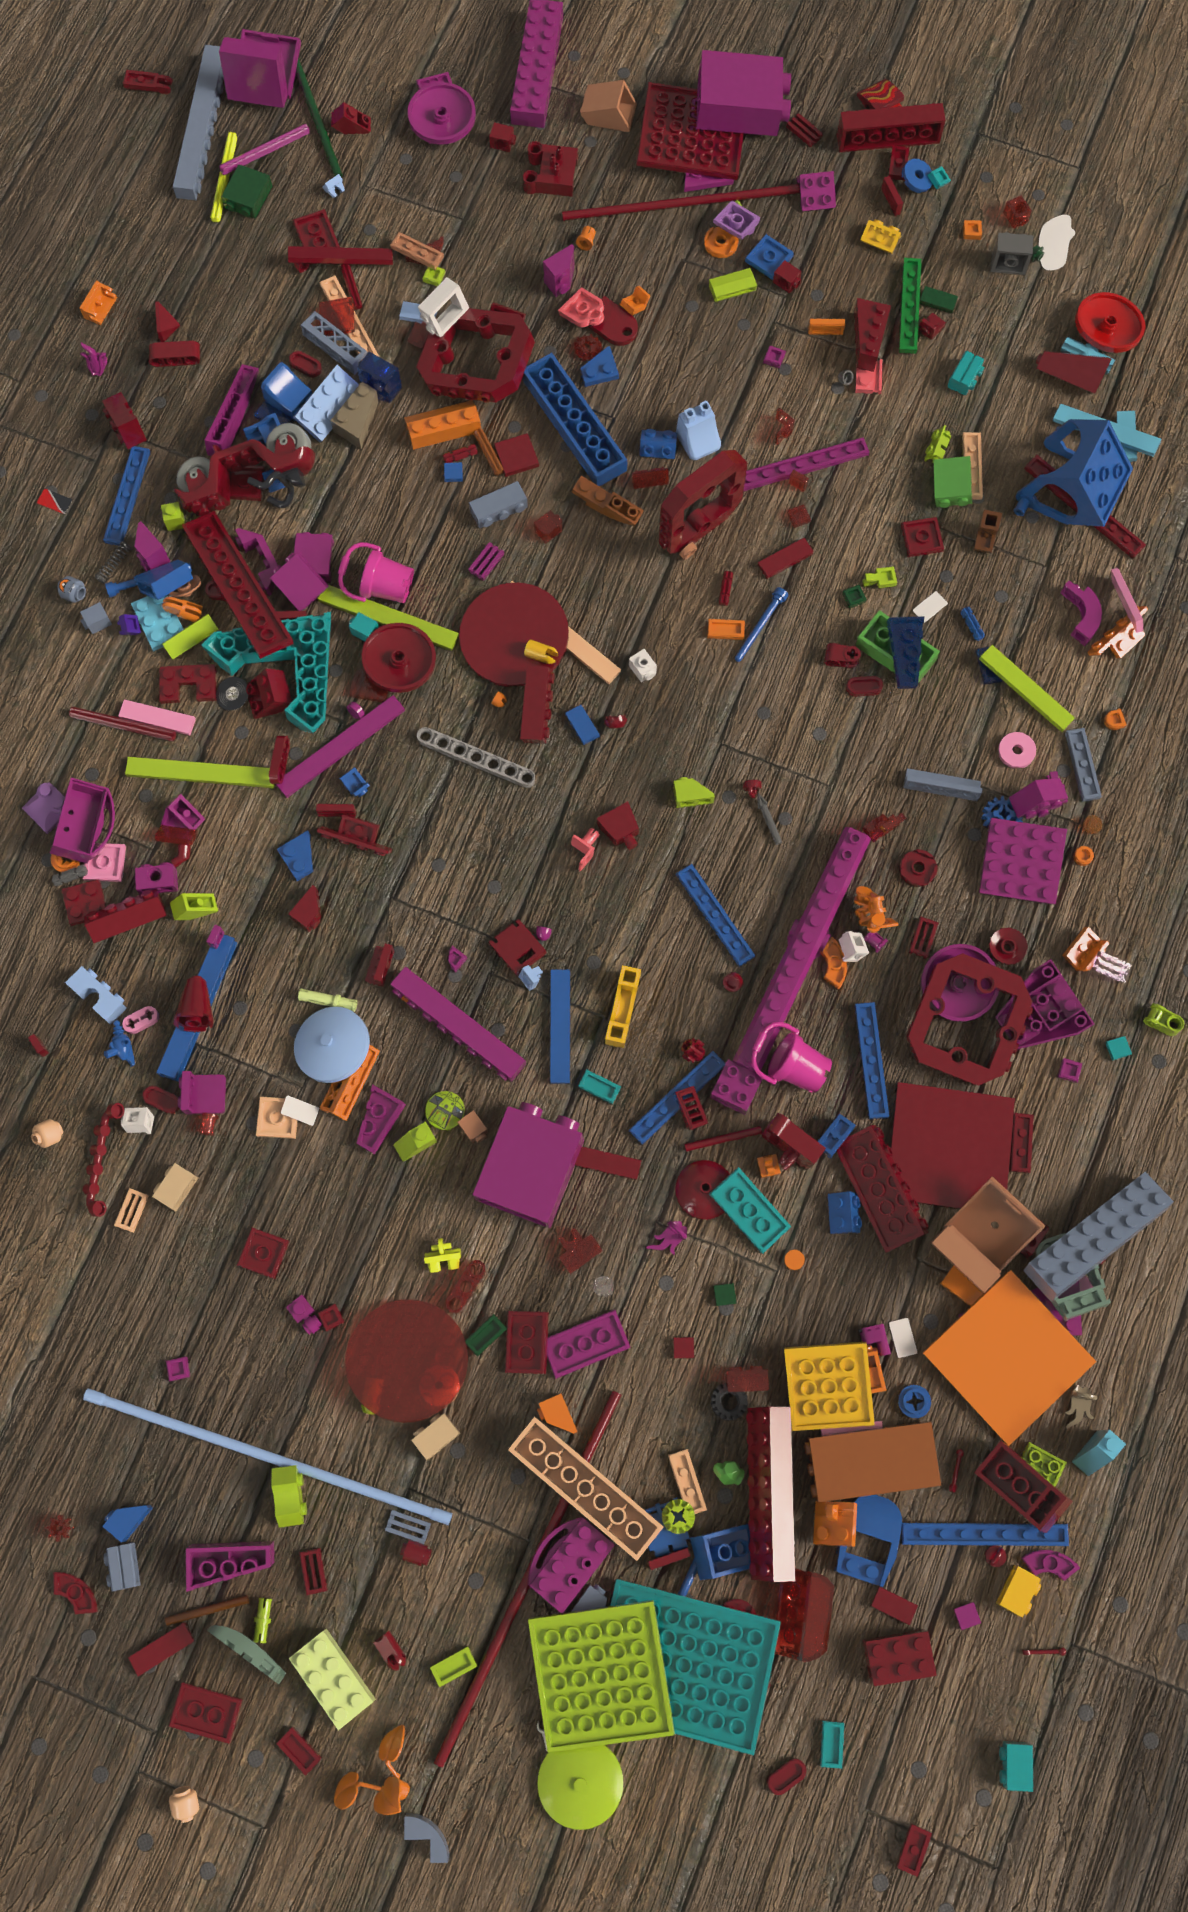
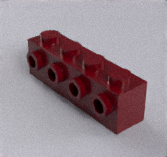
M527 666L520 739L524 743L546 744V738H549L550 730L547 727L548 720L551 719L549 703L553 700L551 684H554L555 675L546 666Z
M157 889L146 890L141 895L128 897L118 904H109L105 909L89 912L84 916V925L93 943H97L166 916V910Z

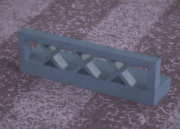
M316 311L312 313L301 324L303 335L355 375L359 371L358 363L367 355V351ZM317 319L321 322V326H312L311 323ZM332 330L334 336H325L324 331ZM337 340H345L347 346H338ZM357 350L360 353L354 358L350 355L349 351Z
M908 768L906 770L903 787L905 789L978 801L982 794V788H980L981 781Z

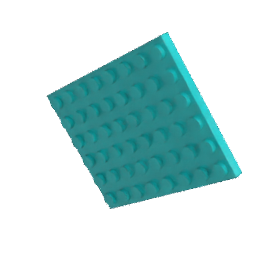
M616 1579L611 1606L654 1600L675 1734L755 1755L781 1621Z

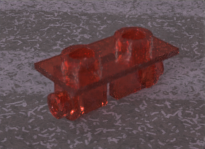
M662 466L661 468L651 469V471L635 470V472H632L633 487L637 489L669 484L668 469Z

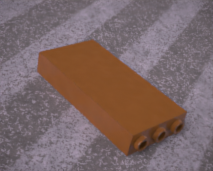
M929 1421L807 1437V1442L804 1443L805 1453L810 1457V1463L807 1464L808 1474L813 1478V1485H810L812 1498H816L817 1502L941 1486L932 1422Z

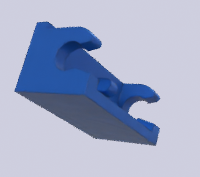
M841 1114L837 1116L818 1141L826 1148L824 1153L827 1154L829 1159L833 1157L834 1153L856 1126Z

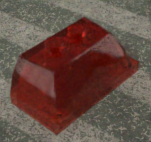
M795 1568V1581L780 1582L776 1620L781 1621L775 1654L802 1662H809L818 1659L827 1652L834 1585L827 1577L819 1573Z

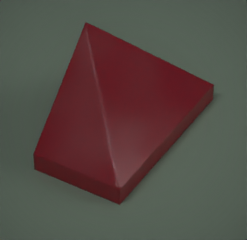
M158 301L155 302L157 334L160 341L165 342L177 330L180 324Z

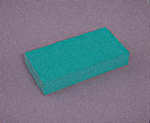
M586 1069L578 1088L613 1105L621 1086Z
M822 1720L821 1767L842 1769L844 1722Z

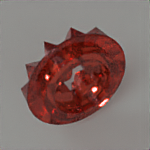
M584 334L583 337H578L576 343H574L575 354L580 359L591 360L602 351V343L598 337L595 338L592 334L590 336ZM586 343L589 344V346H591L590 351L589 349H587V347H585Z

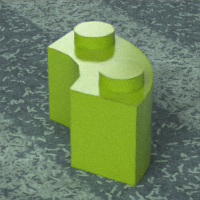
M297 1465L272 1469L271 1486L275 1503V1517L279 1528L304 1524V1515H307L306 1502L303 1503L301 1486L304 1484L303 1474L298 1473Z

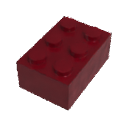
M922 1629L863 1639L871 1685L880 1686L937 1676L927 1630Z

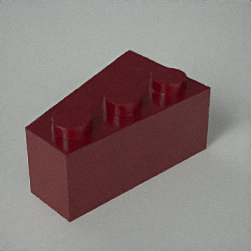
M122 392L102 400L105 406L102 410L107 419L111 418L109 423L113 431H118L116 436L121 444L125 443L127 449H130L147 440L137 417L133 414Z

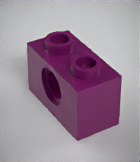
M167 862L160 863L158 866L145 864L135 868L136 890L140 895L146 890L157 889L158 893L178 891L177 869L173 864ZM161 875L159 880L153 881L154 876Z

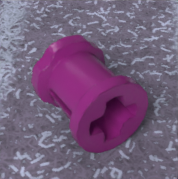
M869 932L864 938V941L875 948L877 953L888 942L887 939L882 938L877 932Z

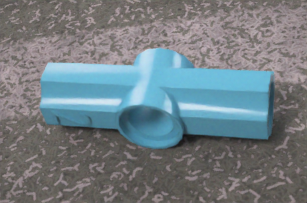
M1070 337L1066 338L1060 350L1062 353L1108 357L1100 353L1091 344L1087 343L1084 345ZM1114 359L1111 360L1105 372L1106 375L1109 373L1111 367L1113 366L1115 362Z

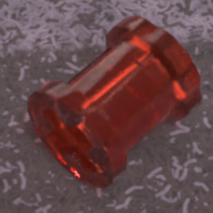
M202 1112L201 1116L203 1118L197 1132L203 1135L214 1136L215 1122L219 1117L211 1113Z

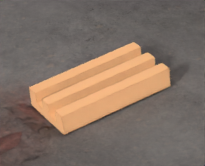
M129 1188L114 1226L134 1233L149 1195ZM135 1194V1198L133 1200V1203L130 1207V1210L123 1225L121 1224V1222L128 1208L132 1195ZM140 1197H142V1198H141V1201H140V1203H139V1206H138V1208H137V1211H136V1213H135V1215H134V1218H133V1220H132V1223H131V1225H130V1227H129L128 1225H129V1223H130V1221H131V1218H132L133 1213H134V1211H135V1208H136V1206H137V1204H138V1201H139Z

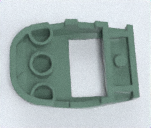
M1066 1233L1041 1242L1037 1248L1035 1258ZM1098 1265L1087 1273L1088 1279L1093 1286L1092 1288L1061 1299L1057 1297L1051 1302L1064 1321L1102 1307H1107L1111 1303L1110 1299L1106 1300L1103 1290L1106 1286L1104 1280L1101 1279Z
M218 1625L210 1626L207 1629L209 1633L240 1656L244 1652L243 1658L277 1684H280L286 1675V1672L264 1650L243 1634L231 1628Z

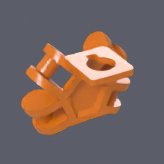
M857 887V896L854 898V903L864 906L855 911L856 916H859L860 926H867L868 931L871 933L878 932L880 928L898 926L897 921L892 918H885L884 912H886V908L882 906L884 896H879L868 887Z

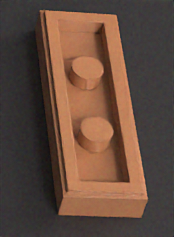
M398 232L390 244L391 249L436 270L444 258V253L401 232Z

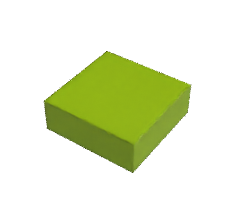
M427 267L422 278L423 282L438 287L445 275V269L437 267L434 270Z

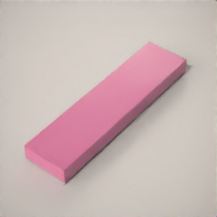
M1118 568L1111 569L1112 583L1136 633L1142 632L1143 618Z
M128 700L123 701L119 713V718L174 730L177 733L189 736L196 720L194 716Z

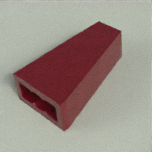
M1044 351L1043 354H1039L1035 363L1038 364L1036 369L1095 394L1112 359L1101 356Z

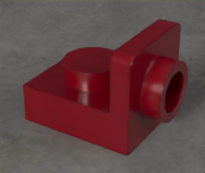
M932 312L926 319L923 318L920 321L918 330L922 335L932 340L945 327L946 322Z

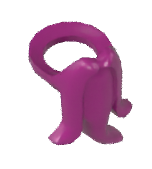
M81 342L82 348L89 353V355L85 352L80 353L86 359L89 372L92 376H101L108 362L105 356L106 353H98L90 346Z
M669 1221L667 1223L668 1227L661 1235H654L657 1240L665 1238L660 1245L647 1246L646 1249L664 1250L671 1245L670 1252L675 1255L674 1248L687 1238V1227L682 1226L681 1221Z

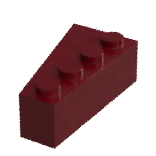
M857 298L854 309L856 365L858 369L874 372L891 305Z

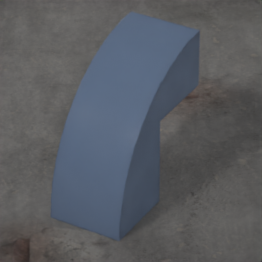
M406 1813L404 1819V1840L430 1839V1863H448V1845L438 1826L422 1815Z

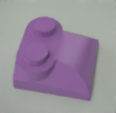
M731 201L716 216L713 223L736 238L743 239L746 235L754 232L760 217Z
M50 782L43 783L37 788V793L22 809L48 834L58 824L65 797Z

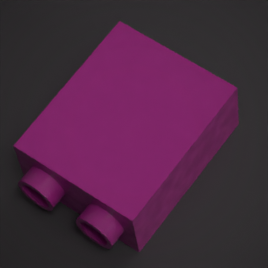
M702 50L698 73L696 129L777 136L780 121L788 122L791 110V100L783 99V95H789L791 86V73H783V57Z
M521 1102L519 1109L507 1107L473 1196L478 1202L551 1228L580 1149L584 1143L583 1134L577 1131L580 1125L577 1121L558 1115L555 1123L540 1118L543 1112L541 1108Z

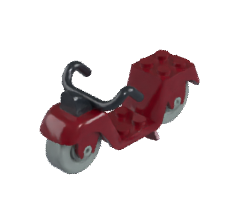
M284 423L278 425L270 432L266 440V447L254 439L221 450L214 444L212 447L215 453L211 456L210 460L205 457H193L181 465L177 473L179 490L174 488V492L181 499L183 508L188 512L193 511L197 516H203L215 510H223L226 506L230 505L231 472L241 471L244 467L257 465L260 461L264 460L274 472L264 482L249 477L247 483L264 490L269 488L275 479H278L287 488L285 500L280 501L269 496L267 503L281 509L286 508L293 500L294 486H305L304 476L310 472L314 465L315 453L311 449L310 438L298 425Z

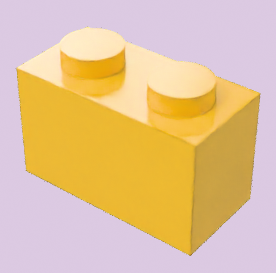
M1014 1565L996 1604L1023 1618L1024 1614L1027 1615L1032 1607L1030 1601L1033 1595L1036 1596L1041 1588V1584H1039L1041 1579L1025 1569Z

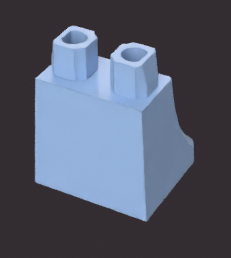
M708 401L701 402L700 405L688 408L679 414L676 433L690 459L698 460L721 448L715 414Z

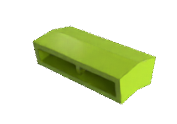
M750 268L709 279V288L715 302L756 291L757 288Z

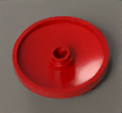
M1100 292L1089 295L1081 302L1076 311L1075 323L1080 335L1095 348L1106 352L1121 353L1133 349L1140 342L1145 332V320L1141 311L1130 300L1118 294Z

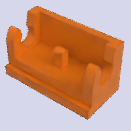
M96 280L80 306L83 317L101 325L117 299V296L111 293L113 289Z

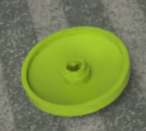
M606 1745L547 1753L538 1775V1792L541 1803L551 1818L567 1828L584 1830L602 1824L615 1812L622 1797L623 1774L617 1757Z

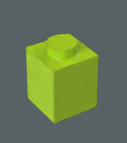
M174 502L161 505L163 521L167 530L183 529L182 525L185 524V519L180 503Z

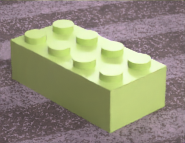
M327 1629L289 1658L338 1730L376 1700Z

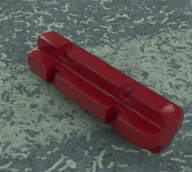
M475 444L468 445V448L462 447L453 450L452 453H444V462L452 463V460L458 461L469 457L468 455H475L478 453Z
M724 571L719 605H728L733 572Z

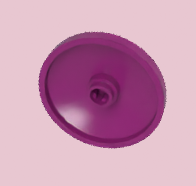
M438 82L429 84L418 90L409 102L408 119L410 127L418 137L429 143H454L465 137L475 123L476 111L472 97L466 90L452 83Z
M954 944L944 947L934 953L924 966L921 975L922 994L934 965L963 953L988 964L996 965L984 951L967 944ZM951 972L941 996L945 1002V1009L939 1016L951 1021L961 1022L976 1019L992 1007L999 991L994 989L991 993L980 994L974 989L973 980ZM982 979L980 985L983 989L987 990L989 982L986 979ZM934 1000L930 1002V1008L933 1011H937L939 1004Z

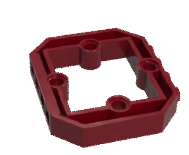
M469 308L441 338L435 333L432 335L429 332L416 367L431 393L436 396L442 395L451 398L479 400L485 403H497L518 390L535 340L520 314ZM457 329L479 332L484 339L493 338L496 334L511 336L508 347H503L497 352L496 357L500 364V369L496 380L469 377L466 373L457 375L440 373L443 365L449 364L454 359L451 343Z
M736 450L721 451L679 482L661 504L658 542L664 550L666 549L670 554L678 553L688 544L696 543L728 519L742 501L748 463ZM717 485L721 487L720 495L702 509H695L687 517V520L683 522L684 510L698 499L708 497Z
M962 953L934 965L906 1039L917 1063L979 1086L1004 1075L1005 1072L1008 1073L1012 1064L1010 1058L1012 1054L1015 1055L1019 1047L1017 1040L1019 1036L1024 1034L1026 1017L1029 1018L1033 1011V1007H1031L1032 1000L1021 976ZM951 972L973 980L974 989L980 994L991 993L996 989L1014 997L1003 1026L996 1031L997 1042L987 1068L968 1061L967 1052L962 1047H952L946 1052L923 1043L933 1016L941 1014L945 1009V1002L941 996ZM982 979H986L989 982L987 990L983 989L980 985ZM932 1000L939 1004L937 1011L930 1009L929 1005ZM1006 1029L1012 1034L1010 1040H1006L1003 1037V1032ZM955 1051L961 1054V1059L958 1062L952 1059V1054Z

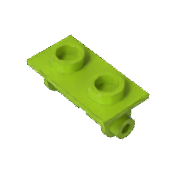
M946 425L933 432L931 444L925 451V462L931 459L934 463L936 459H943L944 449L947 448L951 439V433L945 430Z

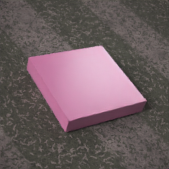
M95 843V846L99 847L102 843ZM106 843L97 856L91 859L88 864H84L88 869V874L83 876L84 881L99 879L100 881L122 882L126 851L125 844Z

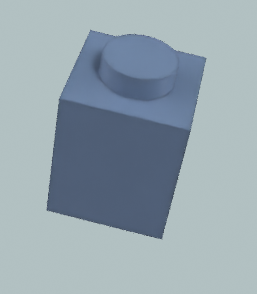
M100 602L80 612L83 617L81 622L85 630L89 628L92 634L112 625Z

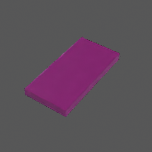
M613 1310L548 1337L547 1358L555 1379L631 1347L616 1310Z

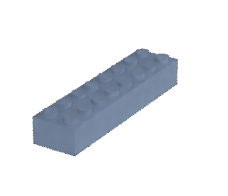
M1144 1172L1029 1262L1024 1272L1052 1302L1167 1211L1174 1201Z

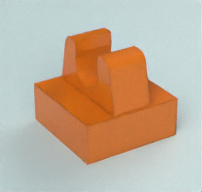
M776 1154L757 1158L761 1178L781 1174Z

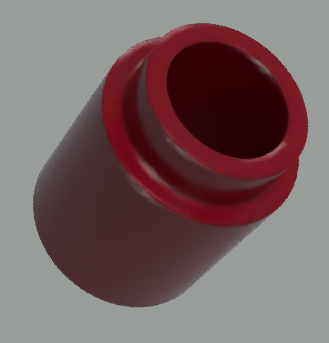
M410 1539L408 1543H403L400 1555H403L402 1560L418 1566H427L432 1553V1549H429L427 1545Z

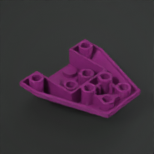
M1051 959L1034 969L1024 981L1032 1000L1031 1007H1033V1011L1029 1018L1026 1017L1024 1023L1026 1025L1025 1032L1017 1040L1019 1044L1018 1049L1075 1036L1095 1025ZM1013 996L996 1016L1001 1026L1005 1022L1014 999ZM1006 1029L1005 1032L1009 1039H1011L1012 1034Z

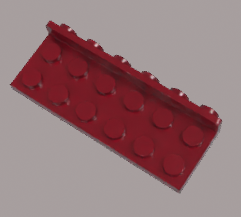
M870 1125L847 1137L837 1149V1153L885 1253L920 1236L928 1234L927 1229L929 1226L925 1218H921L918 1212L920 1208L915 1199L912 1200L909 1192H911V1189L900 1175L902 1174L901 1168L897 1163H894L891 1157L893 1156L891 1148L885 1145L882 1139L884 1138L882 1130L879 1127L877 1128L876 1125Z

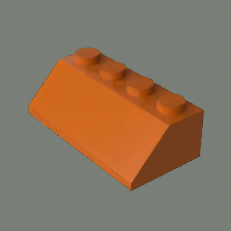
M472 400L404 417L413 450L474 434L475 430L481 428L476 405Z

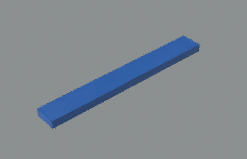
M902 1523L901 1526L902 1545L1069 1546L1068 1524H1054L1047 1533L1038 1530L1033 1524Z

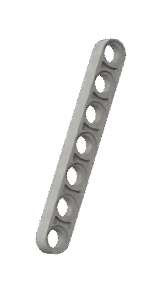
M423 727L417 732L418 742L422 746L519 786L530 788L535 784V774L528 768L427 727ZM423 733L431 735L427 741L422 740L420 737ZM439 740H446L448 742L447 746L444 748L437 745ZM459 746L465 749L460 755L454 753V749ZM475 753L481 755V759L477 762L471 760V756ZM492 760L498 762V766L494 769L488 767V763ZM509 767L515 769V773L511 776L505 774V770ZM525 774L532 776V780L528 783L522 781V777Z

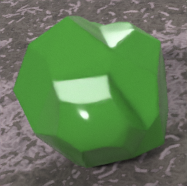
M734 1461L716 1463L713 1467L714 1473L724 1485H739L743 1480L744 1469H741L740 1465Z

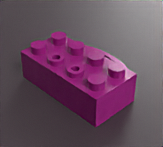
M70 778L50 854L88 864L91 859L100 853L110 838L115 821L114 803L109 788ZM104 809H107L109 811L108 831L102 844L97 847L95 842L101 834L104 823Z
M583 1517L569 1520L550 1532L537 1548L529 1569L528 1586L563 1614L615 1544ZM564 1528L568 1529V1533L551 1547L543 1561L542 1567L537 1569V1560L546 1544ZM586 1561L590 1562L588 1567L585 1566ZM573 1578L577 1579V1582L575 1584H572L571 1582Z

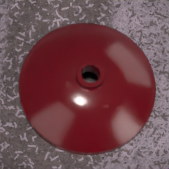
M709 1160L696 1161L686 1166L679 1174L675 1186L676 1198L680 1207L688 1215L702 1220L713 1219L722 1215L724 1211L709 1193L730 1173L722 1165ZM705 1184L708 1185L709 1190L704 1191L702 1189V1186Z

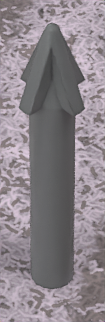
M757 793L758 809L762 811L775 845H779L782 843V840L767 807L768 802Z

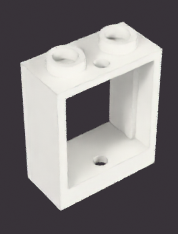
M446 277L418 306V309L421 313V319L427 325L426 329L432 335L435 333L441 338L469 309V306L459 285ZM450 299L452 304L436 319L434 314Z

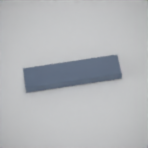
M1085 728L1067 730L1065 736L1081 800L1084 802L1100 799L1102 796Z

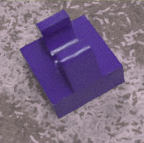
M123 614L119 616L117 624L121 625L122 631L119 632L120 635H138L141 633L137 615Z

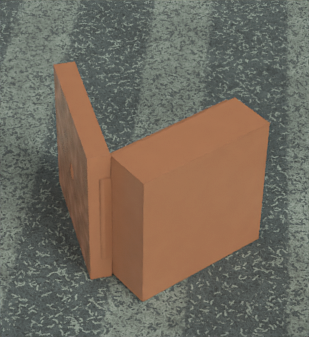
M992 1176L944 1225V1228L933 1238L930 1244L980 1291L985 1293L1001 1276V1270L1044 1229L1045 1225ZM995 1221L999 1227L993 1228L991 1223Z

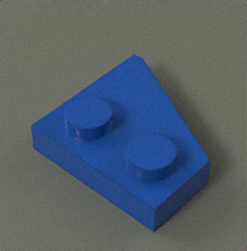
M308 830L277 849L297 881L313 872L310 833Z

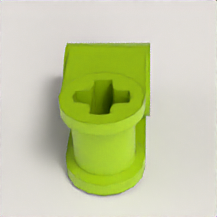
M1155 1003L1151 1004V1011L1143 1020L1147 1026L1157 1029L1168 1036H1175L1184 1028V1020L1181 1016ZM1169 1022H1174L1177 1025V1029L1171 1028Z

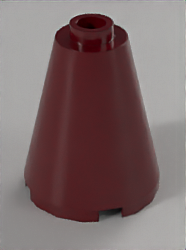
M192 976L186 981L173 1024L177 1028H179V1025L184 1027V1031L203 1032L206 1031V1027L210 1026L211 1029L214 1022L206 980L201 976Z

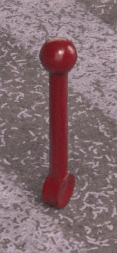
M962 1449L956 1451L957 1461L952 1484L949 1486V1491L953 1493L957 1490L956 1481L961 1457L964 1456Z
M1060 1647L1059 1649L1022 1650L1023 1655L1059 1654L1064 1656L1066 1649Z

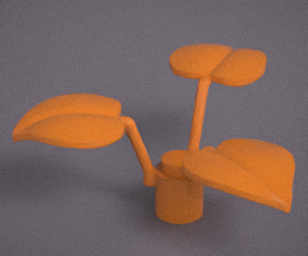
M400 1725L388 1732L382 1739L379 1747L380 1760L385 1761V1765L394 1776L388 1777L384 1782V1786L380 1787L358 1782V1773L356 1772L347 1773L339 1781L335 1790L334 1805L337 1808L343 1810L350 1807L357 1797V1787L362 1786L379 1791L374 1798L373 1804L374 1810L377 1813L392 1815L401 1812L400 1800H404L407 1797L410 1786L400 1779L401 1775L394 1770L390 1762L396 1761L401 1753L405 1734L404 1725Z

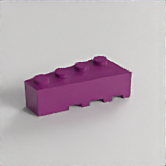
M274 1541L191 1544L186 1548V1592L271 1567L274 1564Z

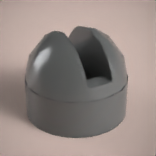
M840 371L838 381L844 385L851 384L854 377L852 371Z

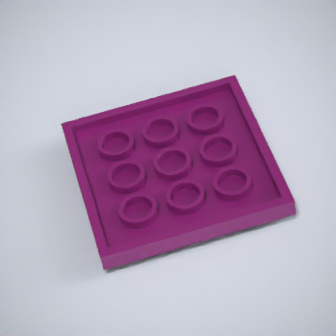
M990 818L979 893L1056 904L1067 829Z

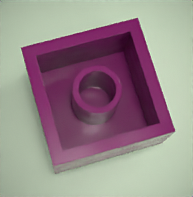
M1060 778L1035 780L1009 797L1017 818L1026 817V819H1030L1034 816L1040 818L1048 815L1049 810L1062 806V802L1068 799V796Z

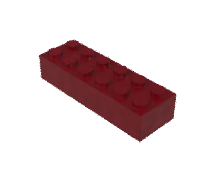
M943 103L841 112L837 131L839 153L892 148L893 145L906 147L940 144L946 121Z

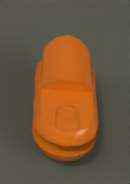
M166 597L162 603V608L166 612L188 621L195 622L201 617L203 608L201 605L175 597Z

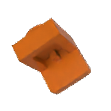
M636 286L632 295L621 300L620 306L631 315L637 314L645 310L650 294L640 286Z

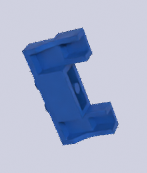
M273 413L243 430L247 440L254 439L266 446L268 435L275 427L280 425L276 413ZM272 469L262 473L264 480L274 472ZM275 479L268 490L271 493L285 488V486L278 479Z

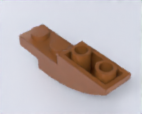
M582 475L572 489L573 494L586 501L585 505L628 525L635 526L644 510L617 493L613 492L611 494Z

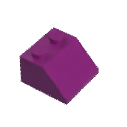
M573 244L543 261L544 283L555 297L565 294L571 287L575 268Z
M140 521L137 527L134 546L137 551L136 557L141 562L140 565L147 572L170 563L162 544Z

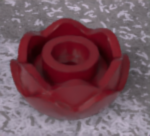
M625 714L605 716L604 722L608 728H620L625 726L627 718Z

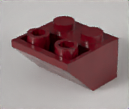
M266 668L247 684L246 692L254 719L283 712L292 702L283 670Z

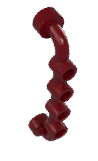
M121 1103L109 1104L107 1110L102 1115L100 1125H96L93 1130L98 1138L97 1143L90 1147V1153L94 1156L93 1164H89L86 1168L87 1174L91 1175L90 1181L83 1186V1193L87 1195L86 1206L93 1217H101L107 1210L106 1204L103 1201H94V1198L99 1192L98 1177L103 1172V1166L101 1165L102 1156L107 1152L105 1139L110 1134L109 1119H119L124 1115L125 1110Z

